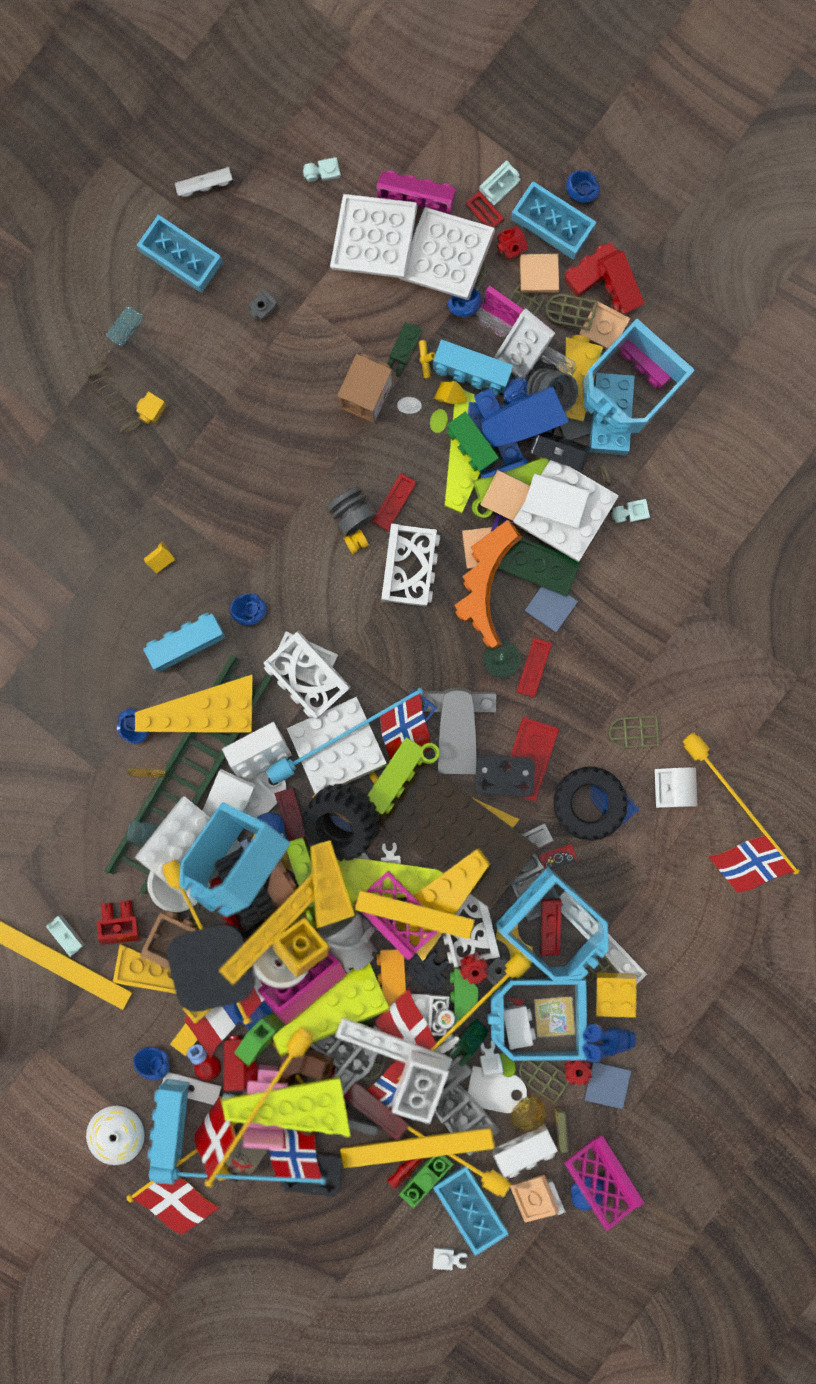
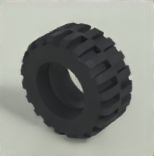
M581 767L571 771L558 784L553 799L554 812L559 824L570 835L588 841L600 840L613 834L621 826L627 814V794L620 780L611 772L599 767ZM583 786H598L608 797V810L597 821H584L573 811V796Z
M342 784L325 786L324 789L317 792L303 812L302 827L306 829L304 834L306 838L310 839L309 843L311 846L330 840L336 860L343 861L345 859V861L358 858L367 851L379 833L380 816L379 812L375 811L376 806L374 802L371 803L370 797L367 794H362V790L358 788L353 789L351 785L345 784L342 786ZM329 813H337L345 817L352 825L354 832L338 828L332 822Z
M238 849L216 861L214 866L223 883L244 854V849ZM262 885L250 905L240 910L239 913L248 927H252L269 918L276 911V908L265 887Z

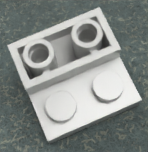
M696 768L655 769L656 808L698 806Z
M411 993L413 1001L428 1023L432 1035L444 1036L447 1033V1029L442 1028L438 1024V1016L442 1011L448 1010L449 997L438 994Z

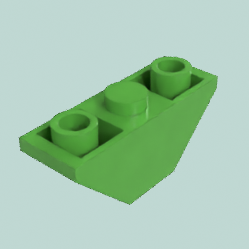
M458 967L454 968V972H450V984H454V991L450 992L451 1003H454V1011L451 1012L455 1017V1024L478 1003V987L474 983L470 985L467 979L464 980Z
M274 1012L263 1017L246 1034L235 1051V1055L249 1067L274 1041L273 1036L286 1024Z
M444 1155L430 1157L415 1172L399 1195L414 1208L450 1169L453 1163Z

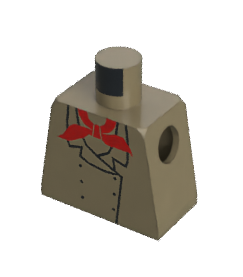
M235 1131V1136L237 1137L239 1132ZM242 1135L227 1158L226 1165L233 1168L230 1175H243L245 1173L251 1176L268 1149L243 1147ZM231 1179V1180L236 1181V1182H240L241 1179Z

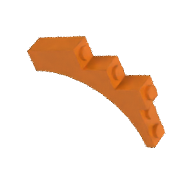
M508 520L470 547L473 551L471 553L477 563L480 562V564L462 576L465 580L463 582L468 591H472V593L454 605L457 609L455 611L457 616L467 622L473 620L474 628L478 632L481 631L484 636L482 638L484 643L494 649L503 644L495 631L491 618V586L500 562L511 547L522 539L514 524Z

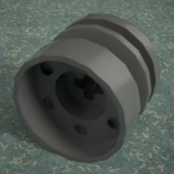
M541 368L532 374L527 384V396L534 392L538 393L553 385L564 411L566 412L572 408L578 396V385L572 375L549 368Z
M359 486L343 492L327 507L329 513L335 512L332 515L334 520L343 518L338 523V527L344 536L361 529L378 514L371 503L361 505L366 499V495H360L362 489Z

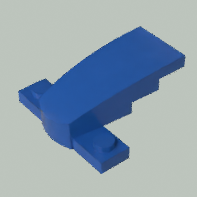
M553 385L538 393L534 392L520 400L517 399L503 408L500 407L492 387L474 395L484 417L482 422L483 435L488 443L493 447H498L506 465L523 458L517 441L538 435L569 422Z

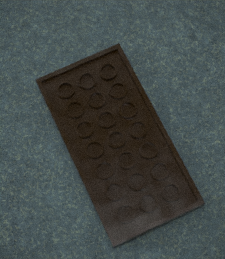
M423 762L420 766L416 764L413 769L416 773L410 782L407 780L404 782L402 787L405 789L399 798L395 796L391 803L394 806L388 814L384 812L382 816L379 814L380 826L443 874L479 848L490 862V865L470 894L492 910L538 850V846L429 765Z

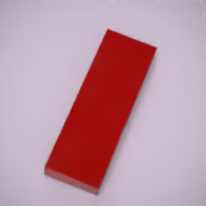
M400 473L372 523L389 532L391 524L395 522L417 482Z
M533 638L516 691L517 693L535 698L552 643Z
M560 898L541 899V956L560 955L562 902Z

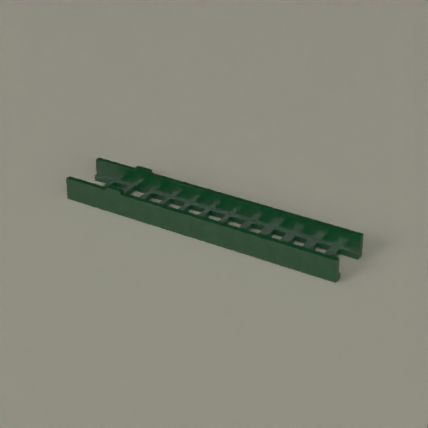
M231 654L213 687L227 683L228 679L234 681L241 678L232 673L240 659ZM265 675L259 687L253 685L252 713L273 679L268 675ZM185 732L104 872L114 875L123 860L149 876L150 871L125 856L131 844L140 849L144 846L132 838L139 826L152 834L156 831V829L144 823L151 811L163 818L168 816L167 813L154 806L161 794L176 803L179 802V798L164 790L170 778L197 792L191 802L198 807L226 759L223 750L219 754L195 740L194 737L197 732ZM223 733L207 734L225 744L223 748L236 742L241 733H231L230 737ZM190 744L216 759L210 771L183 757ZM180 761L206 775L200 788L174 774ZM148 876L140 888V893L143 895L148 892Z

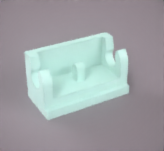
M506 160L480 185L479 191L495 206L520 182L519 173Z
M63 915L57 916L53 922L46 926L69 957H72L86 945Z

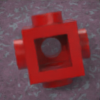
M517 226L506 229L497 235L499 242L496 244L500 254L504 253L508 259L517 257L520 253L529 249L523 232Z
M478 952L467 955L460 960L462 968L459 971L464 980L467 979L470 985L473 983L478 984L488 977L486 969H489L485 959L480 958Z
M568 1060L563 1070L567 1075L565 1079L573 1086L575 1083L579 1086L582 1083L584 1085L587 1084L592 1078L591 1073L593 1071L589 1068L591 1064L587 1060ZM577 1069L582 1070L580 1076L575 1075Z

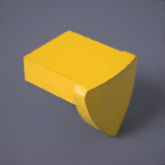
M441 381L434 399L439 402L458 404L465 402L466 396L462 387L456 381Z
M162 541L158 544L157 549L144 558V561L157 574L168 564L175 561V558L167 545Z

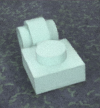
M336 157L318 161V168L314 163L304 165L303 174L307 182L316 181L320 175L322 181L340 178Z
M646 499L628 502L626 504L627 510L623 506L612 508L613 512H611L612 520H615V523L625 522L627 516H629L630 522L650 518Z

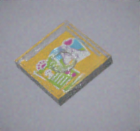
M572 996L534 999L537 1038L576 1035Z

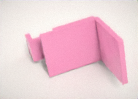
M259 1065L258 1081H248L247 1094L267 1091L278 1073V1066ZM276 1082L273 1089L287 1087L288 1083ZM250 1123L243 1134V1147L283 1150V1128L280 1126H264L263 1124Z

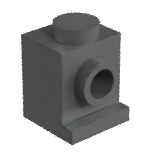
M265 289L248 305L250 310L248 313L253 319H259L261 322L266 320L278 308L277 302ZM261 303L265 304L263 308H259L258 306Z
M504 956L494 958L488 965L489 969H486L488 975L486 978L494 985L507 974L505 972L507 969L505 964L508 960ZM497 967L502 968V972L500 974L495 973V969Z

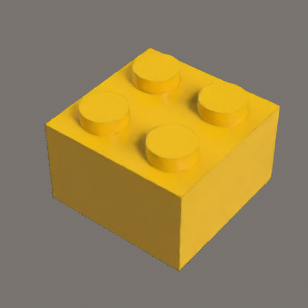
M303 918L275 938L272 949L293 975L298 978L328 956L329 946L309 922Z
M597 972L596 1016L636 1017V974Z

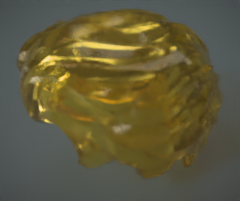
M537 1097L523 1098L511 1112L512 1124L518 1130L525 1132L537 1130L543 1124L546 1117L545 1105Z

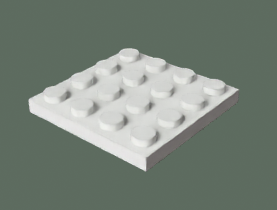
M343 194L330 268L332 270L405 278L418 207L417 203Z
M425 207L411 241L405 278L399 279L469 300L495 234V228Z
M550 460L541 476L590 491L578 529L522 512L524 504L513 520V524L579 562L619 495L575 469Z
M357 697L324 711L317 719L314 717L306 719L287 728L298 756L301 758L367 719ZM369 723L301 761L315 795L319 790L324 789L325 786L342 784L343 786L387 766Z
M183 796L138 852L135 859L168 884L162 872V866L174 859L181 863L211 818ZM237 839L225 856L241 847V843ZM215 870L211 878L208 880V888L210 887L209 881L216 878L219 875L217 870ZM190 886L188 891L185 890L191 904L196 905L197 901L189 896L191 893ZM172 887L176 892L183 896L180 889L176 890L175 887Z

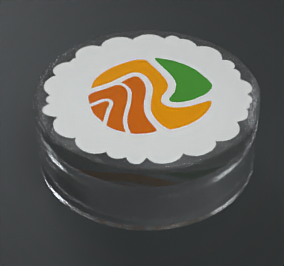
M441 1009L435 1015V1023L442 1029H449L455 1023V1015L451 1010Z

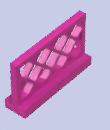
M490 285L486 289L484 302L480 307L482 312L509 331H511L524 310Z
M389 870L366 891L369 893L379 892L381 896L382 892L393 893V899H396V893H404L407 896L408 903L411 900L414 904L423 906ZM386 877L393 882V889H382V882ZM362 912L407 960L438 932L435 930L432 932L423 931V927H420V931H410V924L408 923L407 931L399 930L396 927V920H393L392 923L390 921L392 919ZM410 934H420V943L416 947L410 942Z
M602 1135L589 1140L587 1145L565 1161L564 1164L601 1224L608 1231L631 1211L644 1204V1201ZM590 1148L594 1152V1161L587 1159V1150ZM575 1160L582 1161L581 1171H577L572 1162ZM586 1162L593 1164V1174L585 1173ZM598 1166L604 1168V1177L597 1176ZM585 1176L592 1178L591 1188L585 1186ZM597 1179L604 1181L603 1191L596 1190ZM609 1183H613L615 1186V1194L608 1193ZM595 1193L602 1195V1205H597L595 1202ZM607 1196L614 1198L613 1208L606 1207ZM619 1199L623 1200L628 1207L624 1211L618 1210ZM606 1210L613 1212L610 1223L605 1218Z

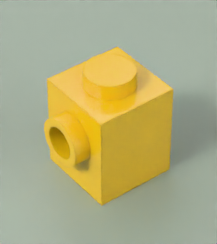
M148 391L145 398H141L137 403L136 411L140 415L139 419L147 424L149 422L155 424L167 405L165 401Z

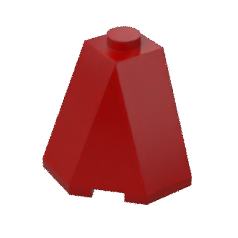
M229 1035V1038L224 1040V1091L246 1090L248 1081H258L259 1063L257 1060L248 1067L235 1055V1051L244 1039L241 1038V1035Z

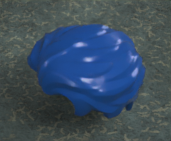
M577 170L568 176L566 189L573 200L584 203L597 199L600 185L596 182V177L590 171Z
M473 289L469 300L452 295L447 304L452 314L458 317H468L479 311L482 304V296L478 290Z
M514 377L515 380L509 381L503 393L504 404L508 405L517 399L520 400L527 396L528 381L525 377Z
M246 593L236 597L230 606V614L233 620L241 625H254L262 620L267 612L266 602L254 593Z
M129 708L119 714L116 729L121 738L127 742L141 743L147 739L150 732H135V712L139 710Z
M264 813L256 818L268 824L280 835L282 833L286 839L284 821L278 814Z
M145 1047L137 1051L133 1057L135 1070L145 1079L152 1081L163 1079L170 1070L169 1056L160 1048Z
M585 1176L584 1184L587 1188H591L592 1178ZM597 1179L596 1190L603 1191L604 1181ZM575 1182L571 1187L572 1203L582 1211L593 1210ZM595 1193L597 1205L602 1203V1195Z

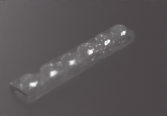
M479 308L476 312L478 323L482 327L491 328L500 337L508 336L513 327L512 325L482 308ZM549 346L546 347L540 356L542 361L549 365L552 363L561 372L573 375L576 371L575 361Z

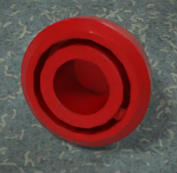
M207 1054L206 1059L202 1063L194 1064L196 1076L203 1081L214 1080L221 1071V1063L214 1055L210 1058Z

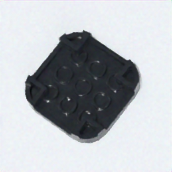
M225 923L183 933L170 942L167 958L177 998L185 1009L199 1012L245 1000L252 993L256 981L251 967L234 985L218 971L245 943L246 937L243 931H240L236 926Z

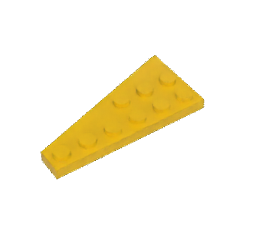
M253 675L135 712V732L252 733Z
M478 848L416 893L414 897L424 907L456 915L474 886L489 867L490 862ZM396 921V925L400 930L407 931V923ZM410 924V931H420V927ZM423 928V931H433L431 929ZM438 931L416 952L422 961L426 959L443 932ZM410 934V942L415 947L420 943V934Z

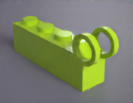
M541 457L503 473L531 486L534 474L541 476L549 460ZM495 475L473 481L478 499L472 504V511L476 516L486 518L493 512L487 509L485 513L480 514L477 507L482 502Z
M407 737L405 738L368 794L370 802H374L376 806L375 811H378L381 816L384 812L387 814L394 806L391 803L395 796L400 797L405 789L402 785L406 780L410 782L416 773L413 771L416 764L419 766L422 762L432 764L438 759L439 749L435 744L427 743L420 747ZM426 748L433 749L435 751V758L426 759L423 755V750Z
M306 836L289 841L290 845L286 849L298 886L312 873L311 850ZM313 901L306 908L305 912L309 924L312 927H316L314 916H316L315 902Z

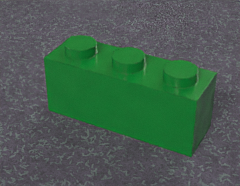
M466 411L447 424L449 429L446 431L452 441L457 440L459 443L457 448L463 456L467 455L471 461L468 463L474 472L478 470L481 474L499 461V457Z

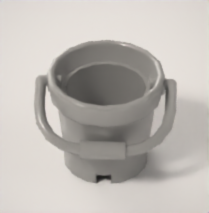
M353 908L354 916L322 926L316 931L329 946L328 951L340 962L342 968L347 973H350L348 968L354 967L356 971L363 968L373 960L372 952L377 953L370 940L375 931L374 925L362 912L355 910V908ZM362 918L369 922L370 926L366 930L362 924Z

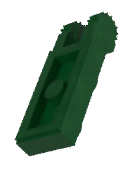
M407 322L402 327L387 363L390 369H392L395 360L401 362L396 370V376L398 377L401 376L405 365L408 364L422 333V329Z
M475 1018L456 1042L455 1048L449 1056L454 1058L461 1052L464 1056L460 1059L459 1065L463 1067L474 1055L490 1031Z

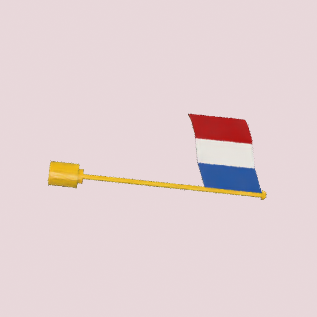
M234 1004L213 1008L196 1024L188 1015L184 1019L210 1058L219 1043L239 1022L234 1013ZM273 1041V1042H272V1045L274 1046V1048L276 1049V1051L279 1053V1051H278V1049H277V1046H276V1044H275V1041ZM297 1074L296 1079L298 1080V1082L300 1084H305L300 1078V1076Z

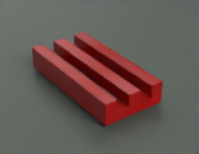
M480 191L465 203L483 225L496 228L499 223L504 221L503 216ZM478 197L487 206V208L495 215V217L497 218L496 221L477 201ZM472 202L478 207V209H479V210L486 216V218L492 223L491 225H490V224L486 221V219L478 212V210L471 204Z

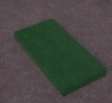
M522 537L507 552L497 569L567 597L582 561L577 562L563 553Z

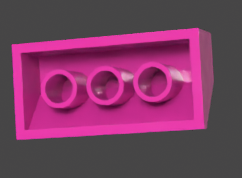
M382 171L377 183V198L415 202L418 205V209L424 210L426 207L451 215L456 195V188H453L452 185L445 183L442 185L435 184L434 181L424 179V181L418 180L412 175L401 176L395 171Z
M328 951V956L310 968L298 984L288 988H276L265 983L257 991L273 1012L287 1025L345 977L346 973L340 962Z

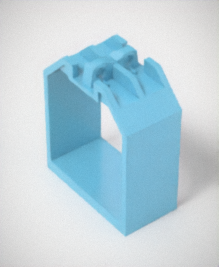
M636 319L588 370L582 381L584 408L590 414L594 411L598 413L595 420L599 424L605 419L608 422L606 428L612 434L640 433L688 381L694 369L640 320ZM627 339L677 382L645 418L630 419L606 395L593 386V375Z
M221 802L181 861L179 886L186 891L191 886L189 896L212 912L217 907L222 906L218 912L227 917L250 905L290 845V842L268 824ZM246 829L256 834L223 885L213 890L208 889V880L216 870L214 866L216 861L225 857L242 830Z
M549 867L540 874L496 922L499 932L553 981L582 980L588 973L585 969L588 965L595 968L599 964L596 959L597 955L602 958L609 951L608 923L604 917ZM555 883H558L598 920V931L565 966L550 967L511 932Z
M550 977L509 978L490 997L491 1013H488V1023L491 1024V1039L512 1061L587 1060L582 1048L584 1044H587V1041L583 1040V1033L587 1028L586 980L584 978L582 980L553 981ZM575 984L576 1051L512 1052L504 1044L503 995L513 985Z

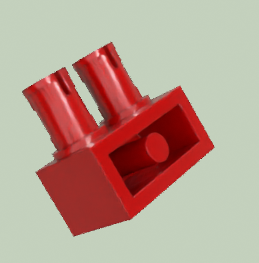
M126 900V903L125 901L120 902L121 918L116 919L113 918V903H107V908L105 903L100 904L102 920L97 921L98 941L101 945L140 940L138 920L136 916H133L131 900Z

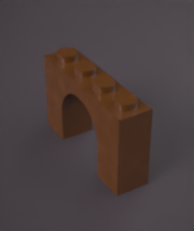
M308 1048L303 1057H292L277 1083H288L287 1087L293 1086L294 1079L298 1073L322 1081L331 1076L334 1058ZM289 1053L281 1056L282 1062L279 1070L290 1055ZM295 1130L308 1136H311L318 1132Z

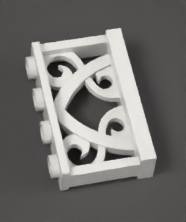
M391 524L381 598L383 602L427 607L428 602H432L433 591H429L430 583L434 584L435 572H432V565H436L438 554L434 553L435 546H439L440 535H437L436 529ZM398 532L414 533V536L409 541L399 536ZM421 535L429 538L430 543L426 548L422 546L423 541H420L417 546L414 544L415 540ZM406 546L408 548L407 552L402 556L399 555L398 549L402 548L405 550ZM412 551L419 559L422 568L415 576L407 580L406 573L400 567L394 566V563L406 559ZM428 552H430L429 564L424 556ZM400 573L403 576L404 582L401 583V578L395 580V574ZM427 573V580L425 584L423 581H421V579ZM412 586V590L417 593V587H422L423 595L419 598H413L409 594L408 587ZM405 589L407 598L390 596L391 592Z
M299 630L263 663L266 672L270 676L275 675L279 686L283 690H289L292 700L296 704L301 703L305 708L303 711L310 718L314 717L317 719L351 687ZM293 641H295L298 645L296 646L292 656L288 653L283 652ZM304 655H307L309 657V661L307 663H303L298 660V657L301 660H303L302 657ZM278 657L290 659V663L286 661L281 662L285 665L284 670L276 667L275 662ZM317 664L319 666L315 673L317 686L297 684L296 665L311 667ZM289 673V681L283 675ZM321 674L327 676L325 681L322 680L324 685H321L319 681V675ZM338 687L340 690L328 701L325 691ZM299 692L307 693L305 698ZM317 693H321L324 699L320 707H314L310 703V698L312 697L318 701L319 695Z
M470 894L456 915L459 916L464 909L471 917L482 918L483 922L474 927L470 939L455 936L458 940L454 944L450 934H442L445 945L449 944L450 952H447L449 964L453 963L454 968L461 966L460 960L463 959L457 955V947L462 946L464 948L463 952H465L467 944L471 946L470 954L475 953V947L490 948L489 953L479 955L481 959L487 960L500 957L488 907ZM469 904L470 907L477 905L478 910L473 913L468 909L467 905ZM482 930L484 936H478V940H475L476 932Z

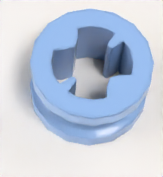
M197 1044L189 1048L187 1056L196 1065L206 1059L207 1053L201 1045Z

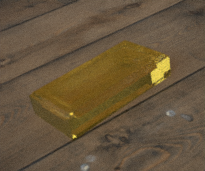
M129 768L128 775L164 778L165 770Z

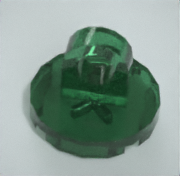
M500 640L503 645L497 649L486 648L483 655V663L485 669L492 676L507 678L518 670L521 663V655L515 644L506 640Z

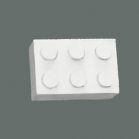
M274 722L222 749L236 776L246 781L252 779L254 775L270 769L269 766L285 757L288 759V757L292 756L284 737Z
M411 1050L392 1100V1113L430 1124L449 1073L448 1061Z
M545 1124L492 1149L504 1178L507 1176L512 1178L520 1173L519 1170L525 1167L527 1169L533 1168L537 1165V1161L543 1158L545 1161L555 1156L554 1153L558 1152Z

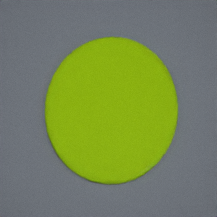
M438 409L431 416L430 427L435 433L442 432L447 425L448 418L444 410Z
M505 1053L500 1054L503 1069L502 1075L512 1077L516 1070L515 1063Z

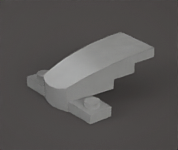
M460 687L449 688L444 691H423L422 696L437 707L435 712H441L438 773L476 774L474 712H496V692H472L469 689ZM421 699L422 708L426 702ZM428 705L423 712H432L434 708Z
M545 823L524 834L520 833L538 846V849L554 842ZM536 854L532 856L511 884L517 899L544 871V867ZM554 886L541 899L559 898ZM541 899L525 915L528 923L541 917Z
M377 1026L373 1027L376 1030L382 1031ZM335 1034L310 1044L316 1051L334 1058L333 1064L339 1069L330 1079L340 1077L343 1095L355 1081L363 1078L370 1071L375 1057L378 1055V1052L337 1038Z
M459 1056L450 1064L449 1073L434 1112L441 1123L446 1125L450 1133L491 1127L494 1137L500 1132L499 1128L460 1084L473 1071L467 1063L463 1067L459 1065L462 1056ZM477 1151L467 1152V1154L472 1156Z

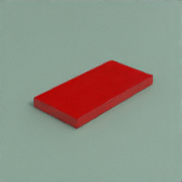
M526 717L522 718L510 757L530 758L534 761L533 793L529 797L523 798L536 802L559 728ZM510 762L507 763L505 772L511 769ZM524 781L521 785L514 786L521 789L522 793L529 789V786Z

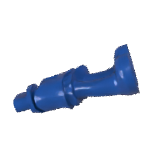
M591 1024L585 1029L583 1040L587 1042L603 1040V1044H584L582 1047L583 1053L590 1062H598L603 1056H613L631 1050V1048L635 1047L636 1043L635 1033L617 1028L603 1031L601 1026Z

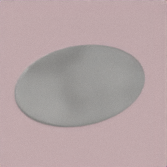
M413 397L402 398L397 403L398 409L406 414L416 413L422 407L421 402Z

